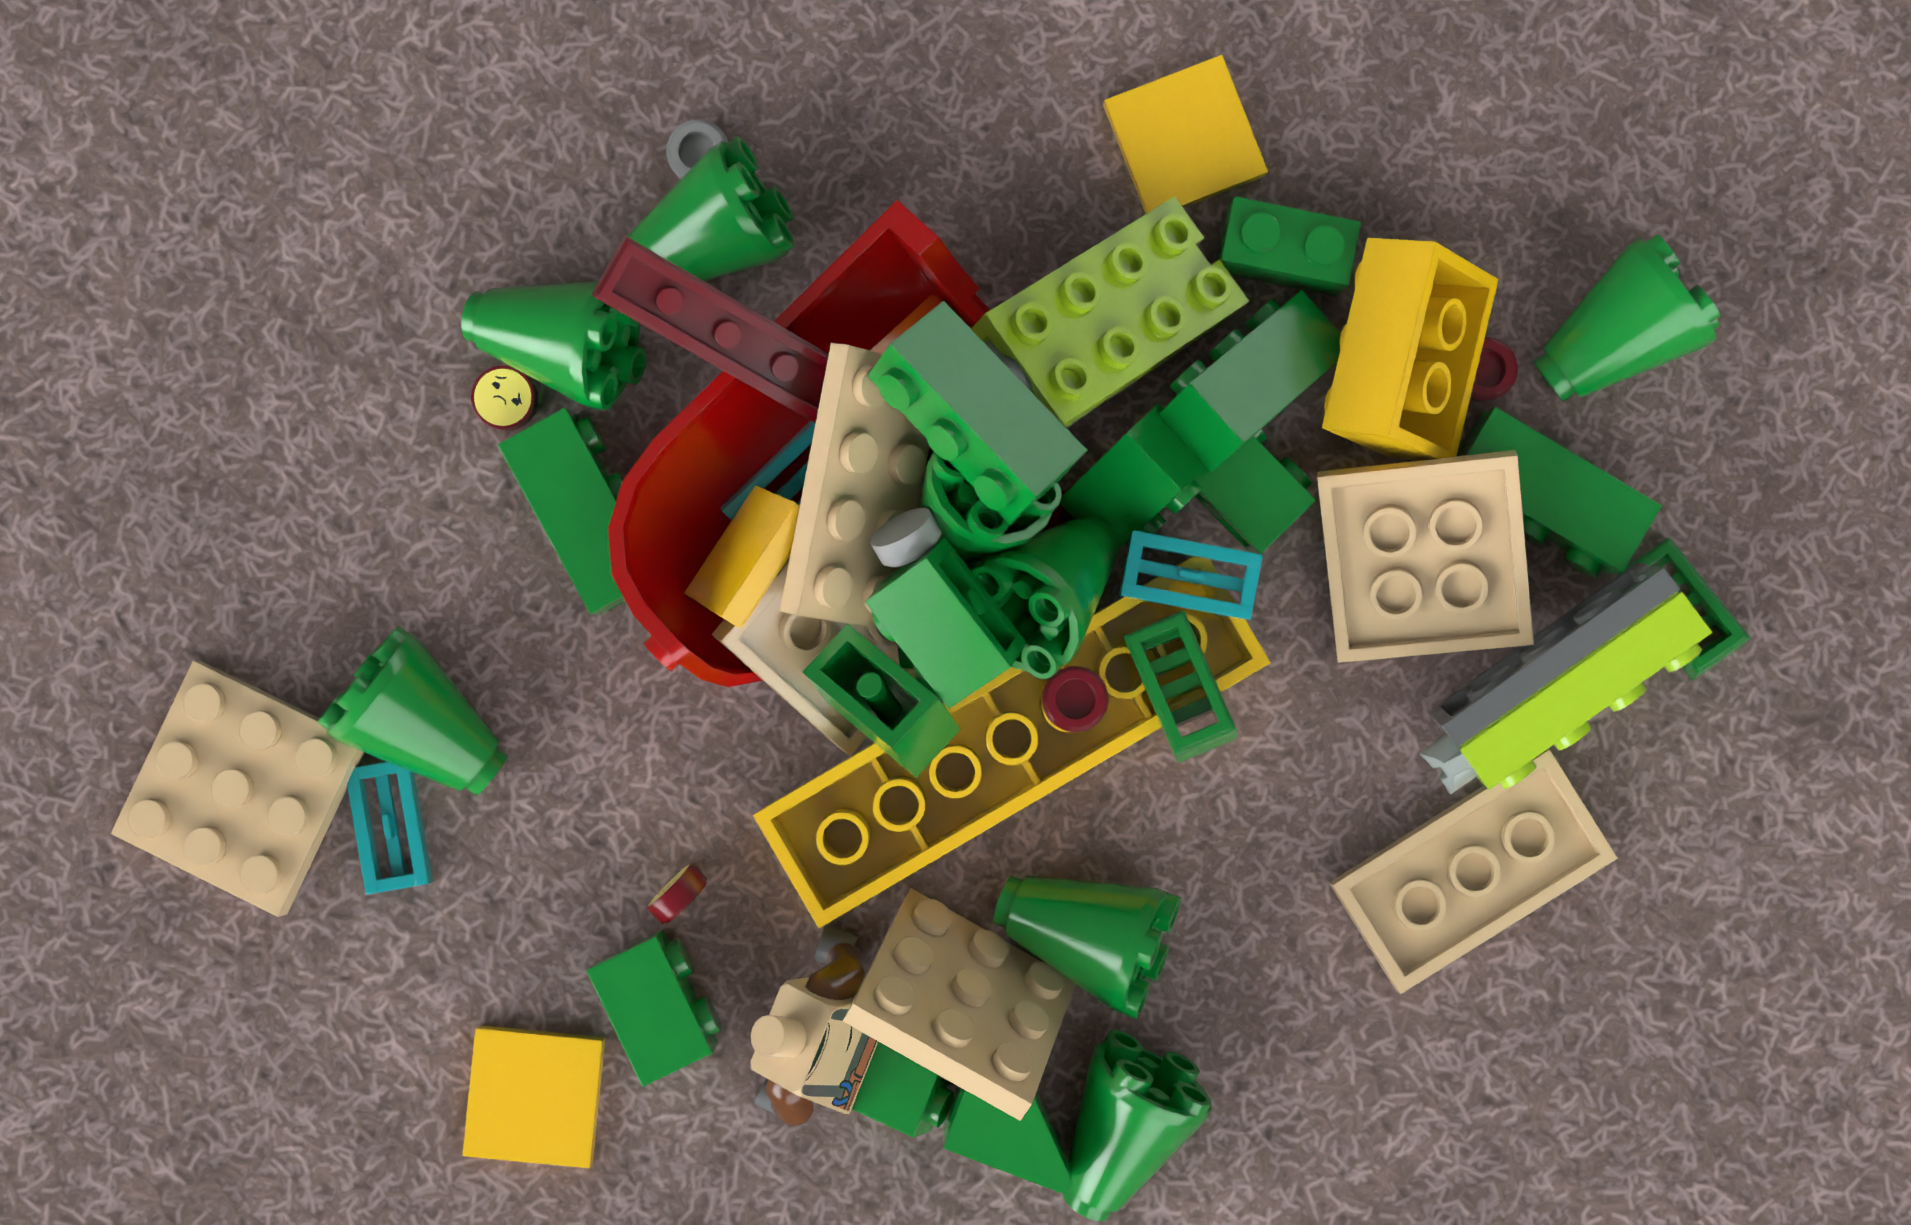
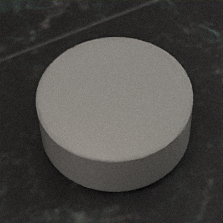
M687 121L678 126L669 137L666 148L668 163L675 175L681 179L712 146L721 141L728 142L723 131L709 121Z
M916 508L906 511L883 524L872 535L870 544L884 566L898 567L908 564L930 551L939 541L941 530L928 508Z

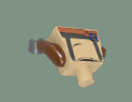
M827 924L824 926L814 961L827 965L811 974L810 977L787 980L780 987L770 1014L759 1018L751 1031V1044L755 1050L751 1059V1069L766 1078L754 1104L777 1115L782 1121L790 1125H801L807 1122L813 1113L814 1106L812 1101L843 1114H850L878 1044L877 1040L843 1022L865 977L860 957L854 948L858 934Z

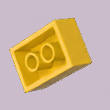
M1367 238L1362 261L1359 263L1355 273V292L1348 321L1340 335V354L1333 383L1325 398V416L1322 428L1388 457L1413 461L1456 457L1499 279L1437 242Z

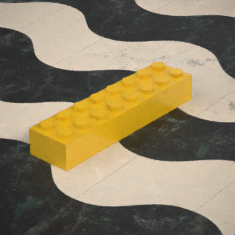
M1191 556L1176 565L1178 567L1218 574L1211 560ZM1155 577L1141 585L1235 603L1229 591L1221 588L1163 577ZM1121 597L1094 613L1078 653L1071 661L1061 667L1081 666L1088 668L1099 675L1105 683L1109 697L1108 708L1102 720L1093 728L1082 732H1069L1055 726L1046 716L1042 706V691L1048 678H1036L1027 671L1011 667L950 709L943 703L961 730L917 778L879 746L872 743L761 808L753 817L818 928H821L1160 729V722L1128 650L1124 635L1184 610L1220 692L1271 663L1247 621ZM1177 638L1145 652L1150 663L1185 647L1181 638ZM1190 662L1157 676L1156 679L1159 686H1163L1195 671ZM1201 687L1170 700L1167 704L1172 712L1206 696Z

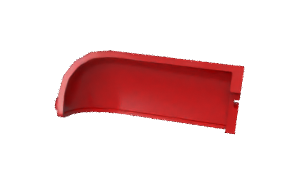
M896 200L774 322L827 353L830 351L831 343L851 345L870 351L930 295L937 296L941 301H945L970 328L990 309L975 294L980 288L959 265L939 236L902 203ZM722 371L651 441L623 479L608 527L612 577L634 617L651 634L643 643L649 652L671 672L680 664L700 680L724 687H733L763 680L712 635L724 619L684 594V592L732 521L722 512L720 507L811 420L725 371ZM812 443L764 489L775 493L808 462ZM803 487L790 499L791 501L798 503L801 500Z

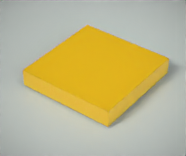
M1223 55L1104 100L1105 112L1145 214L1174 196L1181 206L1185 208L1265 177L1268 173Z
M755 485L684 594L737 628L744 627L791 555L800 505Z
M484 1025L476 1027L462 1156L590 1168L594 1157L605 1037Z

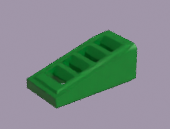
M1670 537L1625 568L1624 571L1637 562L1648 564L1649 567L1658 563L1656 566L1663 567L1669 562L1676 571L1671 576L1678 587L1682 584L1687 586L1691 592L1687 596L1689 602L1694 608L1700 605L1707 614L1702 617L1704 622L1710 629L1715 626L1722 635L1702 649V652L1695 659L1683 666V669L1692 681L1743 647L1751 638Z
M1184 610L1123 636L1177 763L1224 745L1238 737L1237 728ZM1181 638L1185 648L1149 663L1145 652ZM1191 662L1195 672L1159 686L1156 679L1157 676ZM1202 687L1205 698L1172 712L1170 711L1167 704L1168 701ZM1213 713L1216 723L1183 737L1181 736L1178 729L1179 726Z

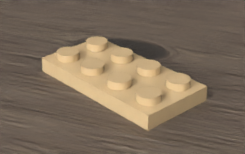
M831 343L780 612L877 628L872 618V611L865 601L884 579L904 566H884L872 548L870 539L883 524L906 511L918 508L930 446L926 437L900 410L891 407L883 399L878 387L867 377L882 356L880 353L846 344Z
M1549 749L1533 759L1537 766L1536 769L1521 782L1507 789H1504L1500 783L1491 790L1485 785L1329 882L1393 987L1400 994L1618 859Z

